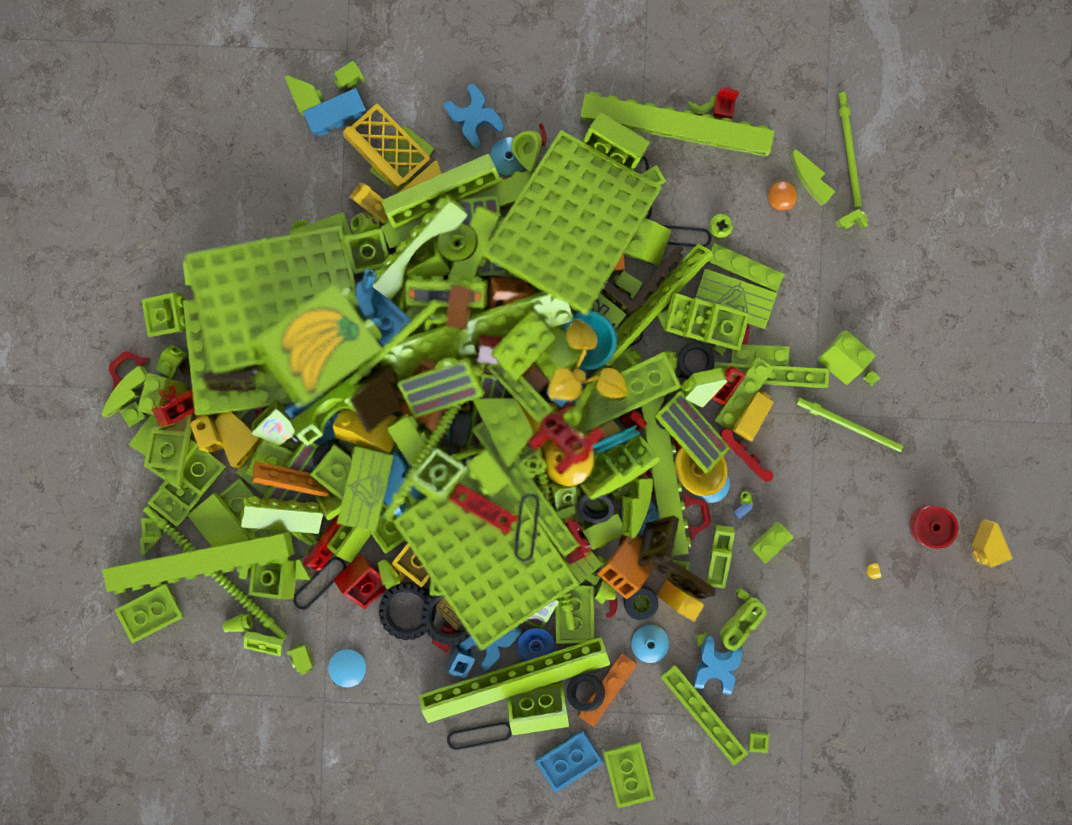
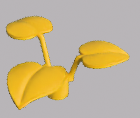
M573 320L567 328L566 339L574 349H582V353L576 366L573 368V372L567 368H561L553 374L549 385V398L573 400L580 395L582 384L586 385L595 380H598L596 384L597 390L606 397L621 398L627 395L628 391L624 378L617 370L605 368L600 372V377L595 376L586 379L584 371L579 370V366L586 353V348L594 349L596 347L597 336L590 325L581 320Z

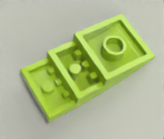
M673 293L663 331L740 351L750 314Z
M638 434L625 445L621 442L607 453L604 451L597 453L594 456V463L589 476L580 483V486L591 500L635 479L658 463L660 459L643 437Z
M197 446L185 463L181 489H177L167 481H164L148 504L176 527H179L215 483L226 466L210 453L200 450Z

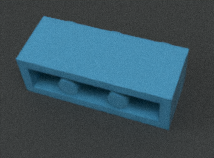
M355 88L305 110L303 113L312 133L315 136L319 135V137H322L335 127L340 129L345 127L347 122L351 120L358 121L367 113V110L359 92Z

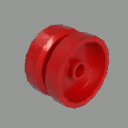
M926 505L917 509L911 516L909 523L910 533L914 540L921 545L933 549H943L951 545L957 538L959 531L958 520L955 515L948 509L934 505Z

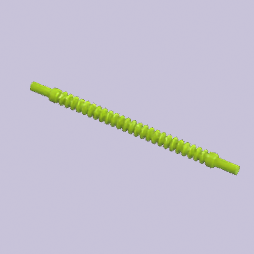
M478 362L476 366L473 365L472 368L477 379L478 376L481 377L483 374V368L486 363ZM464 402L447 407L448 412H444L446 415L442 416L443 420L439 421L440 425L436 426L437 430H433L434 435H430L431 439L427 440L428 444L424 445L425 449L421 450L422 454L418 455L419 459H415L416 464H412L413 469H409L410 473L406 474L407 478L403 479L404 483L400 484L401 488H397L398 493H394L392 496L393 501L383 515L385 519L390 521L398 506L403 504L405 501L404 496H408L407 491H411L410 486H414L411 480L412 475L431 455L434 447H438L436 444L441 442L439 439L444 437L442 434L446 433L445 429L449 428V423L452 424L451 420L455 419L454 415L458 414L457 410L461 409L460 405H463Z
M539 447L536 452L546 465L545 459L542 458L541 447ZM545 468L538 473L536 478H539L537 483L540 486L538 488L541 489L542 494L551 505L553 501L550 500L552 496L549 495L551 490L548 489L550 485L547 484L549 479H546L548 474H545V471H547ZM550 540L555 549L557 550V552L559 553V555L561 556V558H563L564 556L561 554V552L556 547L554 542ZM566 592L561 596L562 599L560 601L563 602L561 608L565 612L568 630L575 629L572 613L574 607L573 603L570 602L572 600L569 597L571 593Z
M149 506L143 510L156 523V527L159 530L163 529V533H167V537L170 536L171 541L175 540V544H179V548H183V552L196 550V546L192 547V543H188V539H184V535L180 536V532H176V528H172V524H168L166 518H161ZM220 570L216 571L215 575H211V578H215V582L219 581V585H223V589H227V593L231 592V596H235V600L240 601L239 604H243V608L247 607V611H251V615H255V619L259 618V623L263 622V626L266 629L269 628L283 640L288 636L274 623L275 620L272 617H268V613L264 614V610H260V606L255 605L256 602H251L252 598L248 599V595H244V591L241 592L240 587L236 588V584H232V580H228V576L224 577V573H220Z

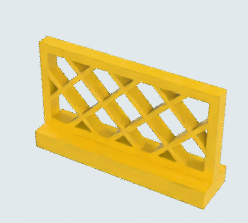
M378 103L351 127L348 126L343 131L344 138L397 192L431 160L421 147ZM378 111L383 116V122H371V115ZM360 125H369V135L360 134L356 129ZM371 125L382 126V135H371ZM385 126H393L396 129V136L384 135ZM371 139H382V148H373L370 145ZM384 139L396 140V149H384ZM398 140H407L409 150L398 149ZM384 152L396 153L395 162H387L384 159ZM398 153H409V163L398 162ZM411 153L420 154L424 160L420 163H411ZM398 166L409 167V173L404 178L397 172Z

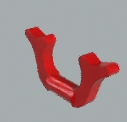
M130 351L120 354L109 365V372L113 378V390L123 380L116 371L126 359L131 358L136 362L137 366H143V363L149 361L150 358L139 357Z
M683 493V497L686 500L685 507H689L692 504H698L701 507L703 523L700 526H689L691 531L690 538L694 540L695 536L700 531L708 528L711 523L709 507L704 500L694 499Z

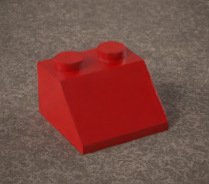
M362 554L334 579L341 593L364 610L386 590L385 585H382L379 569Z

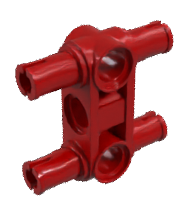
M571 402L558 413L545 416L542 420V425L539 426V431L527 442L534 451L547 439L554 442L566 455L554 466V469L561 476L574 464L587 461L593 449L592 446L605 435L598 426L586 437L582 438L572 430L564 420L566 411L574 407ZM556 424L554 428L549 429L551 425ZM580 448L583 449L582 452H580V453H575L576 450H578V449H580Z

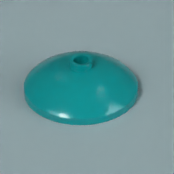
M588 311L587 315L583 312L574 314V320H581L590 325L597 336L596 347L594 349L586 348L585 356L579 368L590 370L605 365L614 355L617 346V336L613 325L605 316L597 312ZM572 321L565 323L563 325L562 329L565 332L567 331V328L570 326Z

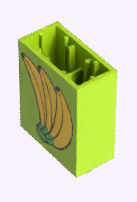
M336 284L332 285L251 342L297 407L306 405L382 350L377 341L382 339L380 331L371 320L361 321L354 311L359 306V303L347 287L339 290Z

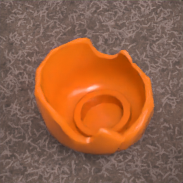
M780 181L774 183L769 188L767 197L769 204L774 209L789 210L796 204L798 194L792 184Z

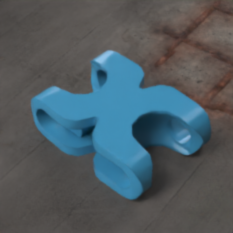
M471 83L467 86L468 94L472 99L468 107L464 109L458 108L452 101H447L443 105L455 124H464L462 127L464 137L474 149H478L481 143L476 133L481 125H490L496 132H501L505 128L503 122L493 109H484L486 105L485 97L476 85Z
M395 449L390 453V455H394L384 497L388 507L393 501L392 496L394 493H398L397 488H401L400 484L404 483L403 479L407 478L406 474H409V469H412L400 449ZM410 486L411 491L408 492L413 498L423 499L426 497L415 486ZM405 501L398 506L394 514L400 515L406 510Z
M520 626L515 627L485 648L487 654L481 662V667L484 670H488L499 659V646L509 647L520 635L522 628ZM470 636L467 640L460 643L459 648L466 651L476 642Z
M705 636L701 647L703 661L699 662L696 666L694 687L703 689L707 680L718 678L722 681V693L731 695L735 684L733 670L737 669L740 665L743 652L742 645L737 650L718 653L714 650V638L712 636Z

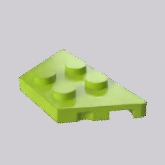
M474 399L473 403L507 468L522 451L525 444L532 438L534 432L516 399Z
M188 415L186 418L170 426H157L150 431L144 467L177 489H181L192 430L190 423L194 419L192 415Z

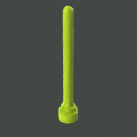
M603 365L597 368L592 377H600V372L603 369H605L607 365ZM598 380L589 382L575 406L566 411L564 420L568 424H578L582 417L581 409Z

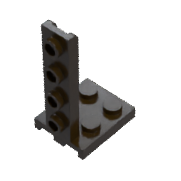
M680 245L675 247L632 301L625 291H619L615 288L614 282L609 278L600 293L622 310L628 318L637 306L641 308L648 300L645 296L649 292L653 294L658 288V280L661 277L665 279L671 272L669 269L671 264H677L683 257L681 252L684 248Z
M259 364L245 366V373H241L238 370H230L228 373H213L210 370L208 373H203L202 381L208 391H256L255 375L259 374Z
M673 515L647 522L637 564L641 567L650 565L658 573L665 575L670 581L679 584L684 590L691 592L698 599L715 596L716 591L714 587L671 559L679 518Z

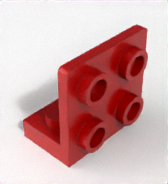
M569 518L565 525L580 545L565 556L569 565L590 555L588 550L591 549V546L586 538L582 539L580 533L583 531L578 521H573Z

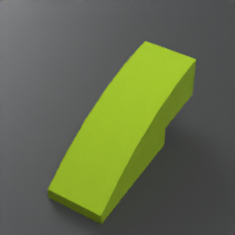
M795 149L790 154L795 172L808 193L823 206L835 191L821 180L825 172Z
M137 366L117 385L105 404L101 414L103 417L112 416L141 396L137 389L145 384L148 372L144 366Z
M638 476L630 481L629 496H623L622 535L630 538L637 536L650 505L653 478Z
M715 525L706 579V583L712 587L724 589L726 587L735 536L734 527Z

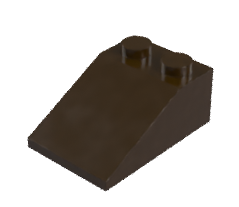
M390 364L371 369V372L363 379L349 399L367 433L371 432L399 409L405 401L398 386L397 373Z

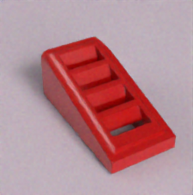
M730 366L724 372L726 380L729 379L732 382H726L724 385L727 387H722L711 398L722 405L727 403L746 376V373L733 366ZM732 373H734V374H736V375H738V376H737L736 378H734V377H732L731 375H732Z

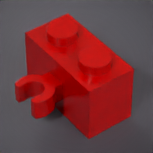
M173 385L168 386L170 390L168 395L165 390L159 391L160 396L166 399V401L151 409L159 426H170L195 412L193 391H185L176 395V388Z

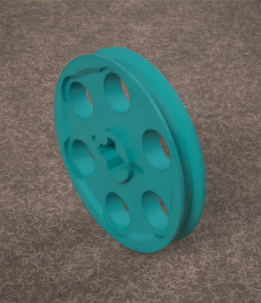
M637 425L623 429L619 433L612 434L598 441L592 446L594 454L638 435L640 432H637L635 429Z

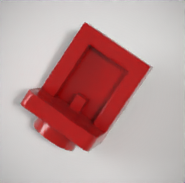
M721 87L715 96L713 116L732 119L739 91L733 90L730 87Z

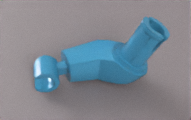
M366 270L362 282L358 283L356 287L355 297L359 303L357 310L362 319L367 318L371 320L378 328L381 327V321L379 318H372L375 312L371 303L374 293L373 284L377 274L373 270Z

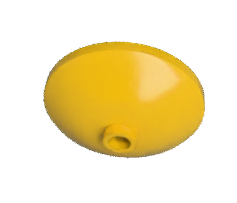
M571 428L581 438L586 437L581 431ZM548 439L545 441L542 449V458L545 459L547 471L545 472L552 481L561 486H575L582 483L589 476L594 463L593 449L587 461L574 464L561 476L554 469V466L560 461V455L562 458L566 455L554 442ZM580 448L575 453H580L583 449Z
M682 447L679 449L675 463L676 472L679 480L688 491L698 496H710L723 488L728 473L724 456L710 472L705 474Z

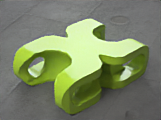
M750 597L744 601L737 609L735 616L730 618L720 630L719 637L727 649H739L750 635V631L755 629L765 617L766 608L757 598Z

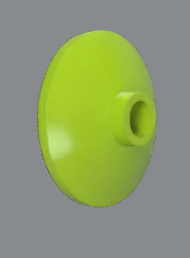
M462 223L455 230L440 233L438 237L439 251L445 258L452 261H461L468 258L474 252L477 244L474 231ZM457 242L462 243L460 247H455V244Z

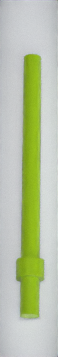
M846 92L838 93L840 103L838 110L839 117H842L854 208L862 207L849 118L851 111L847 104Z
M434 300L391 339L382 350L376 353L367 363L361 364L358 367L359 370L347 381L353 386L363 376L366 377L380 360L440 306L438 302Z
M800 397L796 402L797 405L808 409L809 413L823 416L893 450L901 452L903 449V445L821 408L820 404L811 403Z

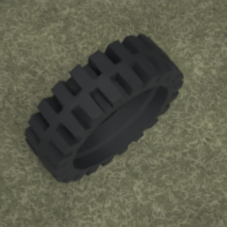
M414 582L399 583L390 588L380 602V622L383 624L385 631L387 630L391 636L393 635L397 639L414 640L427 632L423 628V623L414 629H402L392 622L389 615V606L391 601L401 593L416 594L424 603L430 596V593L427 589L421 588ZM436 604L432 609L433 623L436 616Z
M430 595L425 601L421 613L423 628L427 631L429 637H432L436 642H440V644L448 645L459 644L467 640L471 635L466 627L456 634H446L438 630L432 620V609L435 603L445 598V596Z

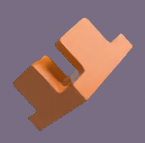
M491 276L489 278L490 291L488 303L490 309L495 308L496 299L502 300L503 305L534 295L529 282L525 279Z

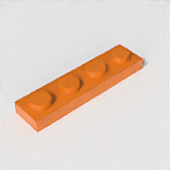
M258 461L253 464L252 482L323 497L329 495V490L310 475L311 473Z
M620 653L601 680L605 688L603 703L593 711H580L578 717L594 727L635 669L637 663L623 653ZM596 689L585 704H589L594 700Z

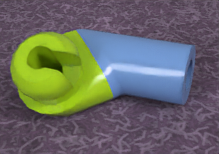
M748 491L741 493V506L734 511V514L739 519L753 508V496Z

